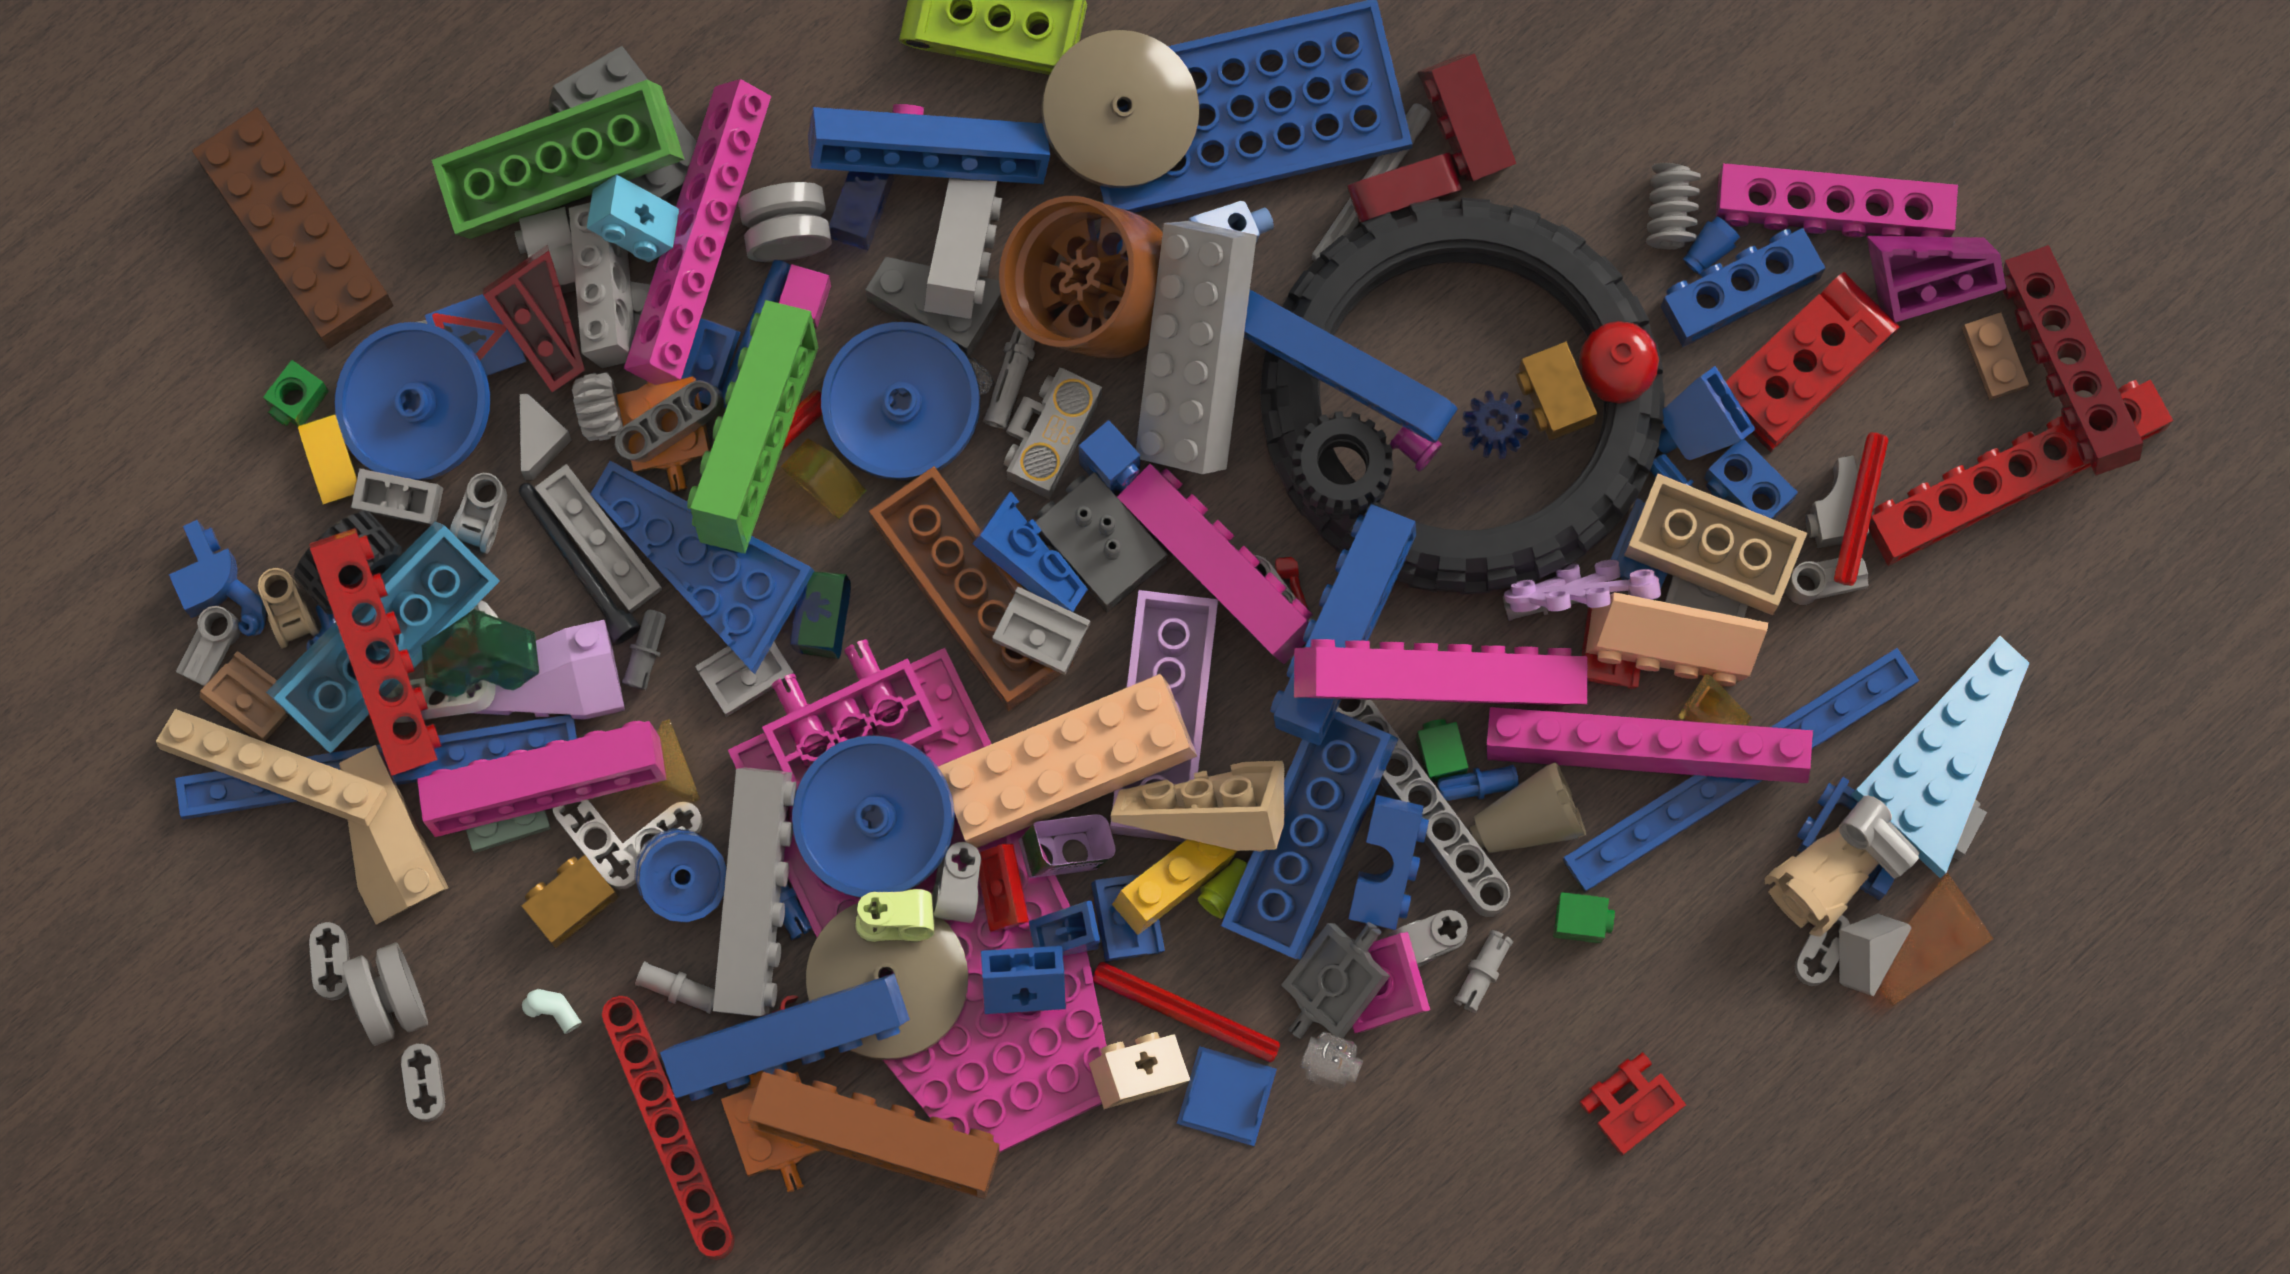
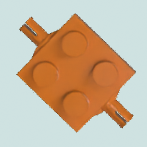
M688 377L659 385H654L647 381L648 384L643 385L638 390L618 394L617 400L623 426L689 383L696 381V378ZM698 393L695 397V406L698 410H702ZM671 411L663 416L662 428L665 432L673 431L678 424V417L674 411ZM706 424L649 461L635 462L631 460L633 472L638 473L654 468L664 469L668 473L671 492L687 489L682 466L693 459L703 457L705 451H711ZM641 433L634 434L629 440V449L632 454L639 453L645 445V439Z
M762 1070L756 1072V1074L749 1075L751 1079L750 1085L742 1092L722 1098L721 1101L747 1176L750 1177L767 1170H780L787 1192H792L795 1190L790 1175L793 1176L797 1190L804 1187L796 1164L806 1156L822 1150L751 1128L748 1116L763 1073ZM798 1072L793 1073L798 1076L797 1080L801 1083Z

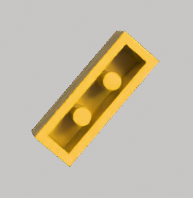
M1187 839L1123 888L1112 905L1135 933L1139 935L1228 866L1237 850Z

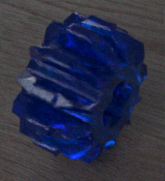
M1486 391L1484 395L1485 404L1481 400L1473 398L1470 402L1473 411L1463 412L1462 420L1468 423V425L1462 428V435L1466 437L1475 436L1470 441L1469 448L1475 450L1480 445H1483L1482 456L1484 458H1489L1492 449H1496L1500 459L1505 458L1507 454L1506 446L1510 450L1517 452L1521 447L1518 439H1526L1529 430L1521 426L1529 421V415L1527 413H1517L1521 408L1522 402L1518 399L1510 405L1507 404L1508 393L1506 391L1501 393L1499 401L1494 400V395L1491 391ZM1491 418H1495L1497 424H1503L1501 431L1495 432L1493 426H1488Z

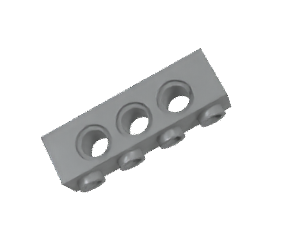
M590 202L569 208L581 352L599 367L606 368L626 363L635 335L629 259L627 250L604 240L600 235L587 229Z

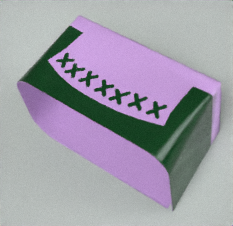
M1098 814L1037 821L1019 839L1029 878L1097 870L1115 854V844L1109 823L1105 817ZM1068 840L1082 842L1088 851L1087 861L1068 863L1062 853L1065 842ZM1040 844L1050 850L1053 857L1052 864H1049L1043 858Z

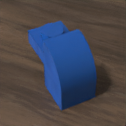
M198 520L183 526L198 562L169 574L181 604L191 618L200 615L208 607L219 606L228 598L226 592L230 584L237 579L235 557L228 548L215 554L216 551L221 549L212 528L205 530Z

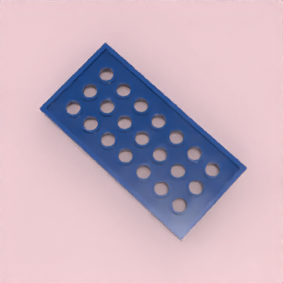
M1366 0L1168 46L1180 57L1190 73L1200 72L1207 78L1206 84L1202 88L1196 89L1199 109L1208 108L1212 110L1216 116L1215 120L1210 125L1197 126L1194 139L1183 156L1186 159V164L1181 170L1169 171L1157 180L1138 187L1110 188L1100 186L1105 204L1135 213L1412 149V140L1377 0ZM1343 37H1352L1358 42L1359 47L1352 54H1343L1337 49V42ZM1305 46H1314L1319 49L1321 55L1317 61L1305 63L1299 58L1298 53ZM1274 54L1282 59L1283 64L1279 70L1268 72L1261 67L1260 62L1266 55ZM1231 63H1237L1244 68L1245 73L1239 80L1231 81L1223 76L1222 71L1224 67ZM1353 73H1360L1366 77L1368 83L1362 90L1354 91L1346 86V78ZM1314 82H1322L1329 87L1330 91L1325 98L1316 100L1308 95V87ZM1276 91H1285L1291 96L1292 100L1285 108H1275L1269 102L1270 96ZM1244 99L1251 102L1254 107L1252 113L1246 117L1234 115L1231 107L1237 100ZM1127 105L1117 107L1121 112L1129 111ZM1364 109L1372 111L1377 117L1376 122L1370 127L1357 125L1354 121L1357 112ZM1330 118L1336 121L1339 126L1337 132L1331 136L1319 134L1316 130V125L1320 120ZM1286 127H1293L1299 131L1301 136L1295 144L1285 145L1278 139L1279 132ZM1247 136H1255L1261 140L1262 147L1258 152L1248 154L1240 148L1241 141ZM1209 145H1218L1224 150V156L1218 162H1207L1202 157L1204 148Z

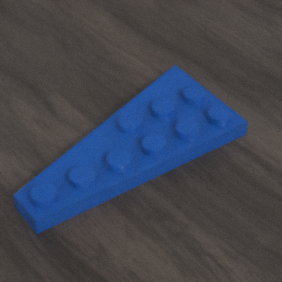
M609 461L590 495L745 665L756 674L814 570L810 566L751 536L745 554L701 543L696 527L692 525L693 516L691 510L687 508V501Z

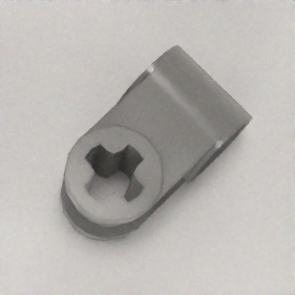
M480 473L471 478L460 508L457 510L450 527V531L460 541L480 547V552L488 554L494 543L499 521L507 503L506 489L496 476L491 473ZM486 485L495 486L497 492L493 500L486 503L478 501V492L482 487Z
M958 842L950 846L937 867L936 881L932 892L934 918L972 923L974 920L978 902L977 886L981 858L977 848L970 843ZM957 855H960L962 863H967V866L961 871L958 870L957 863L951 862V859Z
M1446 910L1421 921L1404 925L1390 932L1388 937L1408 932L1417 965L1421 967L1437 957L1462 946L1466 940L1468 927L1465 918L1460 913ZM1449 921L1451 926L1458 925L1460 927L1456 930L1455 939L1450 940L1448 935L1440 936L1439 932L1443 930V922Z

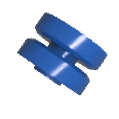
M674 828L657 833L643 845L635 861L634 879L638 893L656 914L670 921L690 922L705 917L719 905L724 896L726 865L723 856L707 838L692 830ZM681 869L687 870L684 873L686 880L679 883L675 879L676 872Z

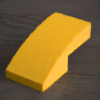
M336 414L299 425L300 437L322 503L326 504L353 495L357 476Z

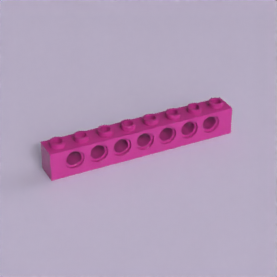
M741 79L714 87L676 205L679 208L674 245L671 250L659 257L624 366L625 370L654 385L673 382L682 378L771 99L770 95Z

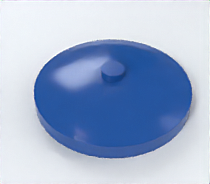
M421 322L393 324L374 332L364 339L345 362L335 392L336 418L344 442L352 454L363 465L374 472L418 481L439 477L460 465L479 443L485 431L490 411L488 379L481 361L475 352L454 333Z
M891 322L877 325L861 332L841 348L832 360L824 378L821 409L830 438L850 463L860 470L879 478L899 481L912 480L933 466L938 471L956 459L964 450L978 422L980 391L975 372L968 358L950 338L922 324Z
M862 736L848 739L821 754L811 764L801 779L794 798L792 812L795 840L809 868L817 877L832 888L856 897H863L870 892H903L918 886L926 880L946 855L953 836L955 821L952 794L944 775L937 765L913 745L883 736Z

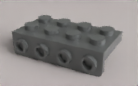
M620 46L555 84L549 98V110L551 115L648 79L623 46ZM669 106L668 109L685 160L629 180L662 200H666L681 191L697 143Z

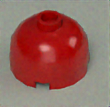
M1616 321L1602 325L1588 336L1580 351L1578 367L1584 384L1591 391L1598 394L1597 397L1608 402L1624 403L1636 400L1652 385L1657 376L1659 356L1656 344L1646 330L1634 323Z

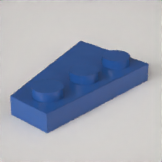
M1010 491L998 505L972 544L1028 591L1073 612L1088 589L1061 554L1048 549L1038 536L1042 530L1033 519L1027 522L1016 508V505L1019 503L1018 499Z

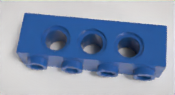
M1804 228L1793 233L1790 229L1783 230L1769 239L1771 244L1757 250L1756 246L1749 247L1735 256V262L1725 267L1721 263L1715 264L1700 274L1701 279L1689 285L1686 280L1681 281L1666 290L1667 296L1663 299L1661 309L1682 347L1819 280L1825 270V266ZM1769 260L1781 262L1785 272L1782 274L1771 273L1766 267V262ZM1736 277H1742L1749 282L1751 289L1748 291H1738L1733 287L1731 280ZM1702 294L1710 295L1714 298L1716 306L1711 309L1703 308L1698 304L1696 297Z

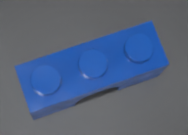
M1376 795L1366 843L1385 848L1391 854L1394 863L1390 869L1381 874H1369L1359 871L1349 913L1350 920L1363 923L1369 922L1376 926L1396 930L1398 918H1407L1411 896L1404 894L1407 880H1416L1420 858L1413 856L1416 842L1424 843L1429 819L1422 818L1423 805Z

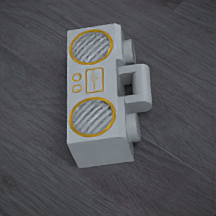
M1059 368L1055 377L1051 375L1046 377L1039 392V396L1044 398L1042 404L1028 397H1023L1006 430L1009 435L1022 441L1020 446L1012 444L1005 457L1003 465L1008 467L1007 480L1049 500L1102 398L1101 386L1063 368ZM1034 412L1040 415L1030 433L1025 428Z

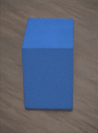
M1085 901L1029 921L1034 947L1062 946L1063 956L1098 949L1100 938L1092 901Z

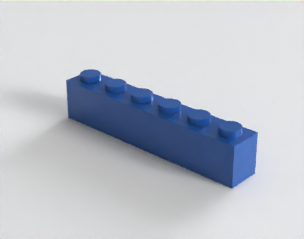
M813 107L808 132L810 165L813 169L1044 184L1050 158L1049 143L1043 123Z
M1370 504L1365 516L1361 514L1358 516L1351 533V537L1355 538L1349 551L1344 549L1341 552L1337 561L1335 571L1339 574L1333 586L1327 584L1322 593L1319 606L1323 609L1318 620L1311 619L1303 637V642L1307 643L1305 647H1310L1312 639L1335 640V647L1345 648V641L1369 640L1416 537V524L1414 520ZM1293 657L1287 671V677L1290 678V681L1285 691L1279 690L1275 695L1270 712L1274 713L1276 729L1321 746L1342 699L1294 697Z
M890 974L670 1046L661 1051L660 1054L675 1098L689 1094L690 1100L693 1101L713 1094L712 1087L725 1082L727 1088L730 1089L750 1082L749 1075L762 1070L769 1074H773L774 1068L785 1071L788 1069L787 1062L799 1058L802 1065L826 1057L824 1050L838 1046L840 1053L863 1045L861 1038L873 1034L876 1035L877 1040L901 1033L899 1026L909 1021L910 1018L895 974Z

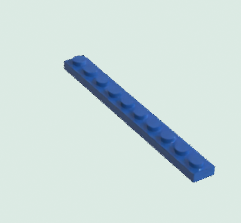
M1896 648L1776 723L1772 728L1813 730V750L1913 687L1920 680L1899 649ZM1694 775L1566 855L1563 861L1583 892L1586 893L1763 780Z
M563 715L439 735L442 747L435 749L438 760L398 773L392 777L396 785L418 782L417 778L429 776L433 771L439 769L453 770L468 766L469 763L475 760H493L505 757L508 753L515 750L530 751L545 747L546 744L552 741L578 739L575 719H572L571 715ZM377 745V747H378V749H379V751H380V753H381V755H382V757H383V759H384V761H385V763H386V765H387V762H386V759H385V757H384V754H383L381 745ZM370 747L308 756L306 758L340 770V762ZM219 771L175 778L180 817L183 820L297 801Z

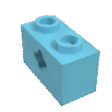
M615 175L593 189L587 229L600 235L604 240L633 253L635 257L650 262L673 248L679 208L623 177Z

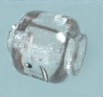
M1322 1032L1318 1035L1317 1039L1310 1037L1300 1068L1306 1069L1305 1077L1309 1082L1334 1091H1340L1344 1088L1347 1080L1355 1083L1363 1060L1356 1058L1357 1045L1353 1041L1342 1037H1335L1329 1032Z

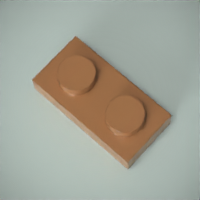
M2000 312L1964 324L1962 330L1989 400L2027 388L2029 383L2002 313Z

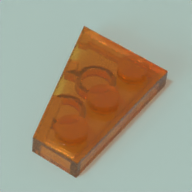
M1948 872L1908 924L1912 928L1879 988L1891 1006H1894L1993 940V937Z

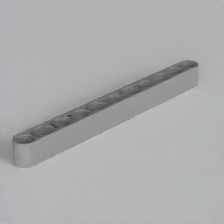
M1254 555L1260 561L1256 569L1260 570L1264 576L1271 572L1287 588L1282 595L1292 603L1296 597L1270 562L1264 557ZM1356 699L1359 708L1353 712H1345L1338 706V712L1398 738L1390 759L1402 761L1406 767V772L1401 776H1392L1385 769L1380 783L1392 799L1409 802L1408 795L1414 791L1424 792L1428 796L1430 804L1423 808L1422 818L1429 819L1425 844L1479 915L1485 917L1499 915L1505 909L1510 898V888L1507 882L1373 701ZM1438 823L1448 824L1453 830V837L1450 840L1441 841L1434 836L1432 827ZM1462 855L1473 857L1477 863V870L1472 873L1462 872L1456 865V859ZM1486 887L1495 888L1501 895V902L1493 906L1485 904L1480 897V891Z

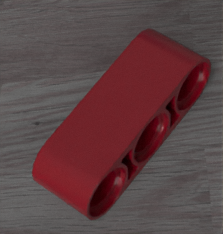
M1450 152L1347 185L1359 223L1387 212L1391 213L1407 208L1412 203L1442 198L1462 190Z

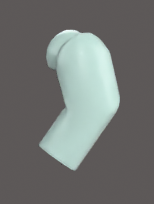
M536 989L529 992L527 998L522 1002L524 1013L530 1017L539 1016L540 1014L553 1015L565 1034L582 1024L561 993Z

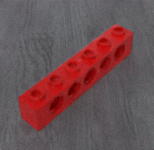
M356 528L310 543L309 546L391 776L438 760L435 749L442 747L434 724L426 726L421 711L427 710L428 706L421 686L412 688L408 674L415 672L408 650L399 651L394 636L402 633L394 611L386 613L381 598L388 596L381 574L372 575L367 560L375 557L367 535L359 537ZM347 565L357 566L362 571L361 579L352 585L344 584L338 577L343 567ZM360 603H368L376 610L374 617L368 622H358L352 616L353 609ZM374 641L386 643L389 647L388 654L381 660L369 658L366 655V648L370 643ZM387 679H396L402 684V690L395 697H385L379 691L382 682ZM403 716L410 717L416 722L414 730L407 735H400L393 730L394 722Z

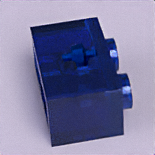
M848 172L829 224L831 239L867 251L869 250L894 181L893 174Z

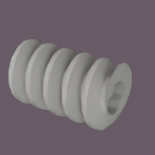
M1657 163L1652 166V171L1656 175L1651 178V186L1655 190L1650 193L1649 197L1654 205L1648 210V214L1653 220L1647 224L1648 232L1652 235L1646 239V243L1657 249H1679L1685 245V242L1696 240V234L1687 232L1686 227L1697 225V219L1687 216V212L1698 210L1699 205L1688 201V197L1699 195L1700 190L1689 186V182L1700 180L1701 174L1691 171L1689 167L1680 164Z

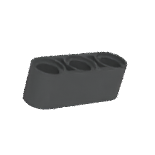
M704 381L689 383L623 426L615 437L617 452L622 457L635 462L651 460L718 416L724 407L722 392L716 386ZM708 390L711 395V403L706 409L698 410L695 406V397L700 391ZM674 411L678 417V424L673 431L665 432L662 428L663 416L668 412ZM641 433L644 436L645 445L639 453L632 454L629 449V440L634 434Z

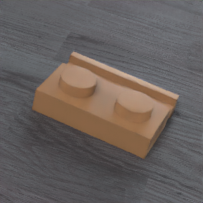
M238 651L234 654L231 661L225 664L200 690V698L251 737L263 742L288 717V713L266 693L277 680Z

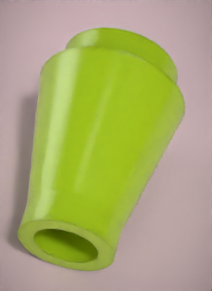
M1235 858L1229 866L1201 887L1202 893L1198 897V901L1206 911L1217 918H1224L1247 867V863L1239 858Z

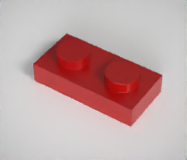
M1000 844L979 852L981 858L979 880L990 932H1002L1028 923L1029 919L1014 844Z

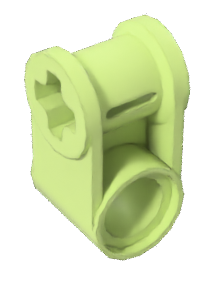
M914 889L903 892H870L861 897L858 902V915L855 927L860 937L867 941L905 940L916 942L927 940L935 934L932 895L928 891ZM871 914H876L877 919H872ZM873 927L877 928L876 932H873Z

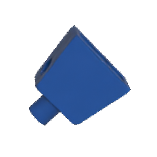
M1716 366L1697 378L1663 409V424L1665 428L1661 430L1658 449L1668 454L1674 449L1679 448L1686 459L1692 460L1736 444L1755 430L1752 422Z

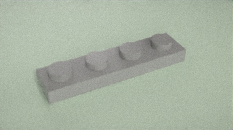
M567 464L535 486L538 494L629 613H632L662 591L661 586Z

